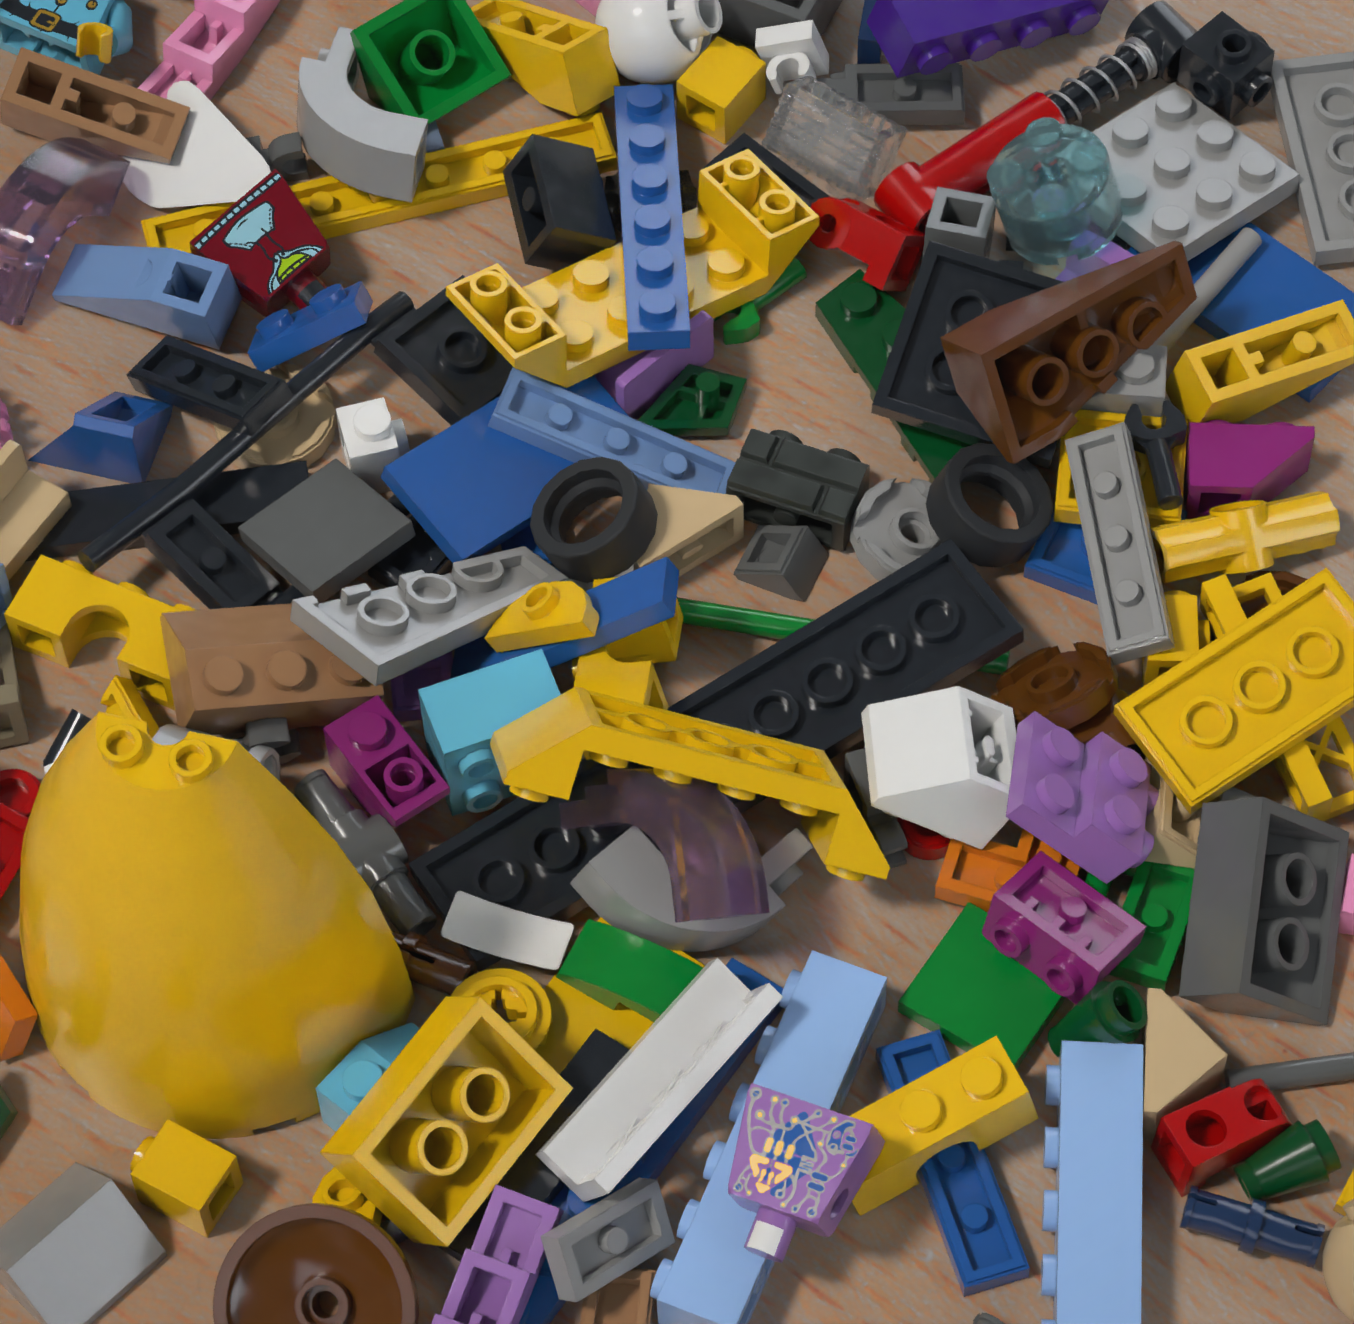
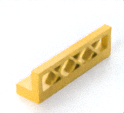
M1271 572L1234 587L1231 586L1226 574L1202 583L1200 609L1205 619L1209 620L1210 630L1215 639L1247 619L1240 605L1241 603L1264 595L1269 605L1282 597ZM1341 716L1326 725L1319 745L1304 739L1273 760L1295 809L1321 821H1326L1354 809V790L1333 798L1319 770V765L1323 760L1347 769L1354 782V743ZM1331 736L1339 752L1327 748Z

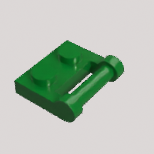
M1144 861L1138 867L1128 868L1121 873L1133 877L1122 909L1144 924L1146 929L1141 943L1108 975L1147 988H1157L1165 991L1187 931L1194 868ZM1088 872L1085 883L1107 898L1113 880L1106 884Z

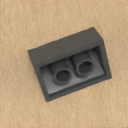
M1265 797L1203 803L1179 997L1223 1013L1316 1026L1327 1025L1350 832Z

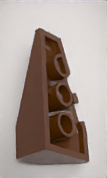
M1176 240L993 308L940 337L956 392L1007 462L1016 464L1065 436L1079 421L1075 414L1097 391L1105 394L1118 381L1114 373L1138 349L1147 350L1197 299L1183 244Z

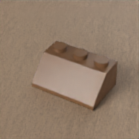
M292 603L162 613L160 616L178 726L206 732L210 735L245 732L246 723L265 718L285 717L287 718L288 728L329 725L376 695L382 699L384 691L382 684L374 686L291 622Z

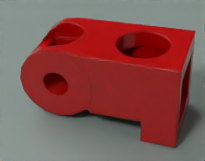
M824 197L812 203L810 208L819 216V226L809 240L816 247L825 250L844 251L868 264L869 266L862 280L882 291H906L922 255L925 234L852 198Z
M1261 1078L1252 1079L1233 1088L1229 1086L1163 1116L1157 1128L1151 1149L1180 1196L1183 1197L1189 1193L1191 1185L1198 1188L1204 1186L1208 1177L1247 1159L1291 1126L1292 1123L1265 1081Z

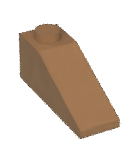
M23 47L20 48L0 99L1 124L56 144L168 164L171 163L190 113V107Z

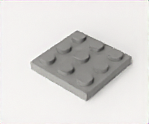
M1174 82L1044 161L1043 179L1138 252L1143 253L1176 240L1183 244L1187 261L1298 192L1300 176L1290 166Z

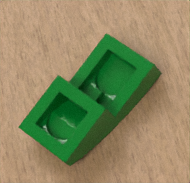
M588 919L558 971L556 978L612 1010L620 1002L655 1022L703 967L647 939Z

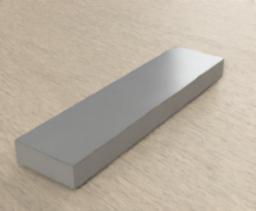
M1125 422L1065 440L1108 657L1112 658L1114 665H1118L1175 648L1130 430Z

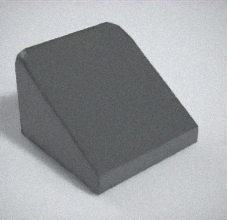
M758 525L733 574L738 580L791 600L805 601L827 560V552L808 526Z

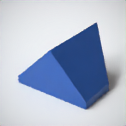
M115 391L75 413L73 426L28 461L126 483L144 482L148 477L170 421L173 405Z

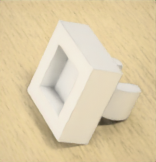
M813 20L756 29L755 49L760 59L766 62V75L776 94L783 93L784 81L800 79L805 90L812 89L815 85L816 76L829 74L830 55Z

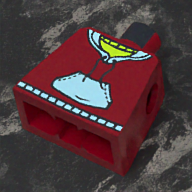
M276 169L270 172L189 242L191 254L228 264L241 294V300L264 317L279 311L290 301L301 310L310 305L309 300L315 294L327 288L326 284L318 276L331 264L330 247L283 176Z

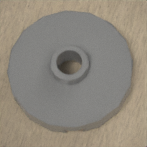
M897 478L882 480L865 492L850 521V542L859 562L875 579L879 581L942 544L930 525L926 508V500L931 482L912 478L910 483H894Z

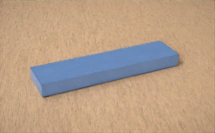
M512 367L488 424V427L573 463L596 457L621 461L636 475L646 489H648V484L726 494L727 481L736 463Z

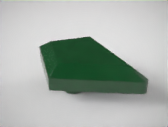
M688 364L638 421L673 436L728 435L747 388V379Z

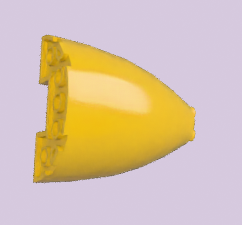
M98 712L66 744L43 777L28 819L21 851L19 937L29 1000L38 1013L36 1022L50 1053L60 1068L65 1069L80 1086L88 1091L90 1098L118 1117L158 1132L166 1120L169 1119L204 1139L254 1135L253 1129L268 1127L290 1119H294L298 1123L319 1113L320 1107L315 1088L361 1040L406 1024L415 1001L414 991L402 953L372 890L331 835L299 800L238 741L189 731L180 742L172 745H161L149 737L148 722Z

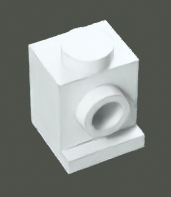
M384 397L336 408L341 447L347 468L377 493L391 491L380 477L386 465L410 451L402 418L391 421Z

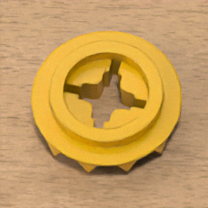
M507 968L484 970L465 979L451 994V996L481 997L493 1010L497 1009V1000H502L503 1009H506L508 1019L517 1020L508 1022V1024L534 1050L538 1046H545L550 1023L553 1022L550 1001L541 985L527 974Z

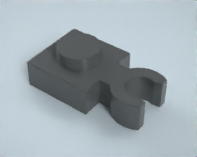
M865 748L846 753L844 785L876 840L890 869L905 865L907 860L903 849L908 848V844L899 822L895 817L871 806Z

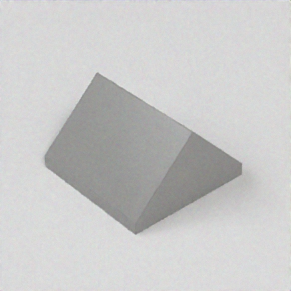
M77 1162L0 1228V1284L40 1324L93 1323L167 1256L165 1249L112 1179Z

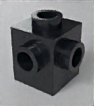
M1221 11L1182 43L1177 81L1189 89L1192 95L1204 105L1212 107L1226 119L1230 120L1247 105L1249 107L1258 105L1270 91L1273 84L1271 72L1275 50L1269 47L1265 39L1258 33L1248 31Z

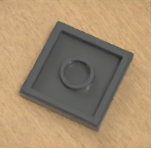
M337 458L238 527L242 541L304 596L313 595L319 603H323L341 590V588L348 585L416 536L412 521Z

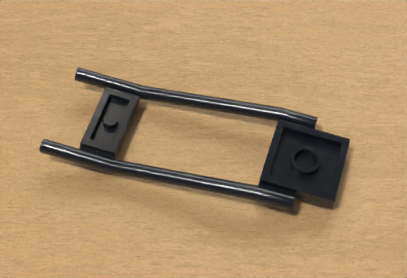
M462 275L461 277H459V278H458L457 280H455L454 282H457V281H459V280L465 278V276ZM446 288L417 310L414 308L411 298L405 292L398 291L370 312L365 324L341 335L289 380L287 385L293 397L252 437L234 429L231 430L170 484L78 552L79 561L85 569L95 572L142 537L145 540L144 546L209 609L292 603L293 599L306 597L293 585L283 592L279 588L280 583L194 499L189 500L370 343L375 347L374 353L451 426L499 397L513 366L446 296ZM395 494L387 500L405 516L410 514Z

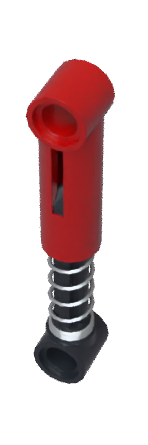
M1156 1L1148 5L1131 22L1126 31L1125 41L1117 46L1114 55L1104 54L1098 59L1096 67H1083L1079 72V78L1063 80L1059 91L1048 90L1044 94L1036 91L925 163L919 165L916 162H906L898 166L878 186L873 199L875 206L886 215L925 234L926 224L937 187L985 195L1065 143L1068 138L1067 126L1072 123L1081 125L1082 116L1090 111L1100 113L1101 104L1109 99L1118 101L1119 92L1127 87L1133 90L1136 89L1137 81H1149L1150 79L1161 77L1167 83L1176 82L1182 43L1196 33L1197 30L1166 1Z

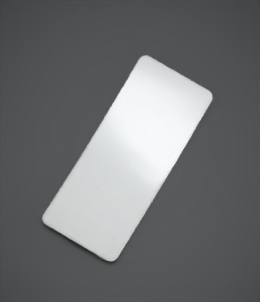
M458 891L443 924L441 936L494 956L540 968L557 970L561 965L569 944L574 925L517 911L463 891Z

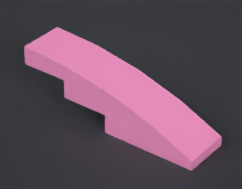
M194 0L195 10L163 43V62L146 78L138 89L167 99L168 90L173 83L189 81L211 100L247 53L280 0Z

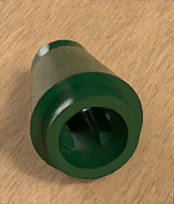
M1115 980L1113 982L1101 981L1057 1025L1049 1030V1045L1054 1054L1059 1058L1062 1040L1125 1044L1137 1039L1140 1029L1147 1022L1146 1005L1139 992L1129 983L1123 980Z
M1315 1119L1305 1125H1302L1297 1120L1248 1157L1244 1163L1234 1167V1172L1251 1203L1252 1198L1267 1200L1330 1181L1329 1174L1341 1169L1342 1166L1328 1134L1321 1123Z

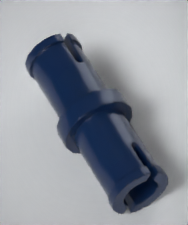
M1193 1185L1190 1187L1179 1226L1183 1229L1189 1228L1239 1243L1238 1251L1252 1254L1255 1248L1305 1263L1306 1266L1312 1268L1315 1265L1323 1239L1321 1236H1323L1325 1231V1225L1314 1224L1267 1210L1266 1202L1252 1198L1251 1203L1247 1204L1198 1189L1197 1186Z

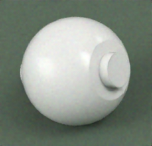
M601 0L597 9L595 24L606 27L608 30L610 52L619 74L641 84L661 85L678 80L708 47L712 34L717 33L721 28L722 9L719 0Z

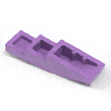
M496 1184L471 1250L465 1249L441 1314L435 1313L431 1324H519L546 1258L540 1236L559 1225L564 1210Z

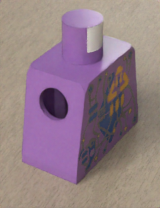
M751 1083L747 1092L728 1183V1194L736 1203L747 1210L757 1213L744 1248L763 1258L783 1263L796 1227L823 1237L832 1235L883 1149L885 1140L875 1126Z

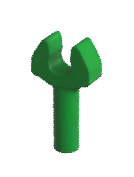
M794 258L768 293L726 312L734 313L738 316L723 326V343L725 345L749 342L760 334L759 310L807 278V272L798 259ZM722 315L714 318L713 322L718 320Z

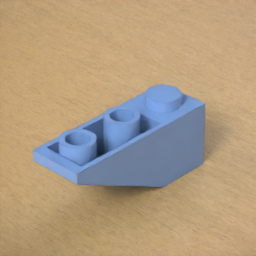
M75 244L52 294L55 301L218 350L242 299L228 264L174 248Z

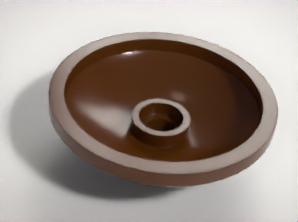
M306 1203L287 1207L263 1217L236 1240L228 1251L217 1276L213 1297L214 1324H418L419 1300L416 1283L409 1263L399 1246L383 1228L364 1215L345 1207L325 1203ZM323 1291H329L336 1296L338 1310L335 1315L326 1314L321 1309L319 1298Z

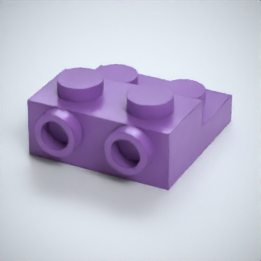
M1036 711L1018 724L1006 817L1106 884L1128 868H1136L1141 865L1152 851L1154 836L1145 830L1146 817L1156 805L1159 791L1150 784L1151 764L1143 760L1136 751L1124 747L1104 732H1100L1089 742L1083 744L1068 730L1058 727Z

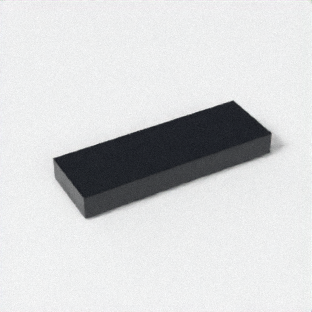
M168 335L127 374L135 391L251 437L293 397L286 381Z

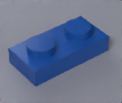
M362 281L343 289L341 284L331 285L315 294L309 300V306L292 314L289 313L288 309H282L260 321L256 326L257 331L247 354L256 369L264 372L365 324L373 300Z

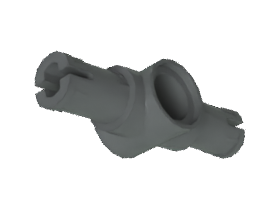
M324 769L316 770L304 777L294 788L295 797L338 843L372 890L379 907L395 928L403 935H407L412 931L421 935L427 934L435 926L437 917L408 879L409 870L405 866L409 860L408 855L391 825L380 814L376 813L368 818L362 809H355L351 806Z

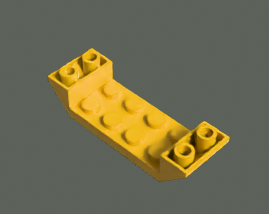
M749 149L700 170L698 207L682 214L689 318L692 319L700 311L704 310L714 319L768 293L819 226V216ZM622 242L522 288L498 263L446 286V296L515 369L565 388L646 351H628Z
M578 687L568 690L493 732L490 747L503 784L510 785V792L521 798L535 802H547L550 795L569 800L583 752L586 750L590 751L589 757L610 767L627 768L630 761L654 767L653 773L670 782L687 785L691 784L692 778L717 783V790L737 799L751 801L755 799L756 794L780 799L779 804L783 808L803 815L801 825L830 873L851 881H863L865 875L887 879L890 866L848 789L824 750Z

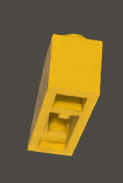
M483 0L471 7L472 12L512 74L510 77L540 104L566 112L570 116H584L598 110L601 105L600 103L614 96V86H620L616 65L610 52L609 35L606 27L520 0Z
M1342 299L1185 350L1166 381L1165 391L1172 404L1181 411L1185 420H1188V425L1189 422L1205 423L1210 420H1225L1232 424L1243 421L1354 364V319Z

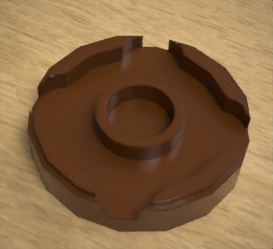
M1086 642L1073 643L1076 651L1063 653L1060 652L1058 646L1042 648L1021 658L1004 671L995 684L998 694H991V699L1013 708L1016 735L1018 724L1034 711L1058 727L1068 730L1089 720L1103 709L1118 689V673L1112 658L1108 657L1105 649Z

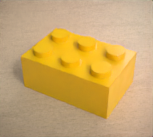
M446 996L319 1153L411 1241L448 1247L492 1192L495 1185L499 1183L571 1092L573 1087L481 997Z

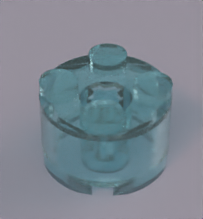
M1051 117L1034 120L1028 125L1024 133L1014 138L1000 151L994 163L987 171L986 177L990 192L1010 244L1020 256L1031 262L1041 265H1059L1057 258L1076 254L1079 261L1088 258L1102 250L1114 238L1121 226L1123 215L1121 209L1122 197L1107 149L1094 133L1085 128L1071 124H1060Z

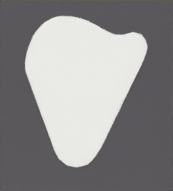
M189 81L173 83L167 93L168 100L190 107V113L171 163L122 156L120 165L121 178L127 189L145 204L159 209L237 202L271 172L263 156L205 94Z

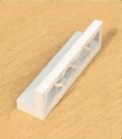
M718 958L708 962L535 1155L583 1202L609 1194L778 1004L783 996L770 983L750 991Z

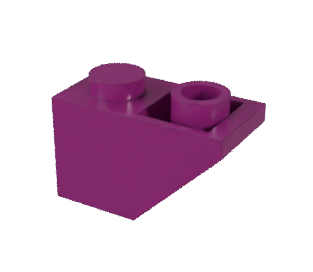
M1210 420L1205 423L1189 422L1184 469V510L1188 511L1187 519L1210 515L1209 510L1211 508L1227 503L1247 500L1272 501L1308 471L1315 438V427L1295 426L1287 422H1273L1267 425L1232 424L1225 420Z
M378 695L323 728L329 763L332 769L366 812L371 815L380 814L390 825L394 827L399 826L450 794L448 784Z

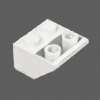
M955 686L870 704L863 710L861 715L871 806L882 810L890 816L900 817L938 832L946 838L956 839L982 850L1009 820L1006 817L1016 742L1013 708L963 687Z

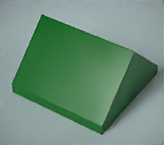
M404 0L352 30L350 33L368 97L385 111L428 119V125L512 75L466 0Z

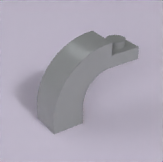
M338 27L330 49L321 48L317 60L302 57L300 62L296 124L302 145L310 157L323 170L343 183L373 195L412 203L425 166L428 119L376 108L363 101L354 93L359 78V63L350 35L354 29Z
M634 824L590 860L570 884L586 903L613 927L630 932L669 950L683 952L710 951L733 945L750 937L763 928L786 906L779 895L804 874L796 864L813 848V845L796 827L744 871L724 878H704L687 873L673 865L661 854L640 828Z

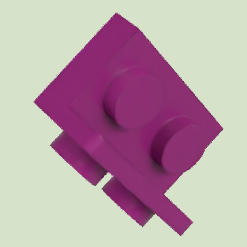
M1039 851L994 893L982 934L1003 955L1015 959L1042 979L1056 994L1064 996L1074 1004H1077L1141 943L1146 926L1047 854Z

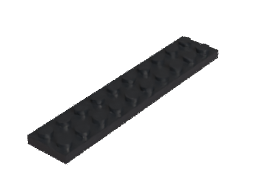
M950 538L668 707V711L824 750L830 760L864 739L861 713L868 705L949 688L1023 643L1024 629ZM583 758L580 761L569 800L549 795L547 802H535L518 797L408 864L411 875L444 922L458 891H463L517 911L564 922L589 906L572 887L570 882L590 860L634 824L640 828L667 859L707 823L713 827L724 819L728 822L768 798V796L756 794L754 800H741L717 790V783L692 778L691 784H678L653 773L654 767L629 761L627 768H615L596 762L593 759L586 760ZM460 944L468 958L476 961L478 972L503 959Z

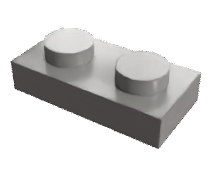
M640 1177L540 1236L559 1300L579 1302L675 1243L658 1180Z

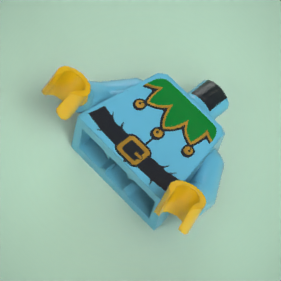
M0 0V49L17 56L20 48L23 47L100 75L104 64L111 62V57L125 54L133 46L132 10L124 0Z

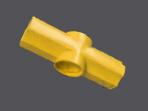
M1316 491L1271 502L1247 500L1227 503L1211 508L1209 510L1210 515L1185 519L1180 522L1158 525V527L1151 528L1162 583H1168L1217 571L1222 574L1257 571L1273 566L1275 558L1302 554L1311 550L1324 549L1325 547L1336 545V536L1340 531L1338 510L1333 506L1329 494Z

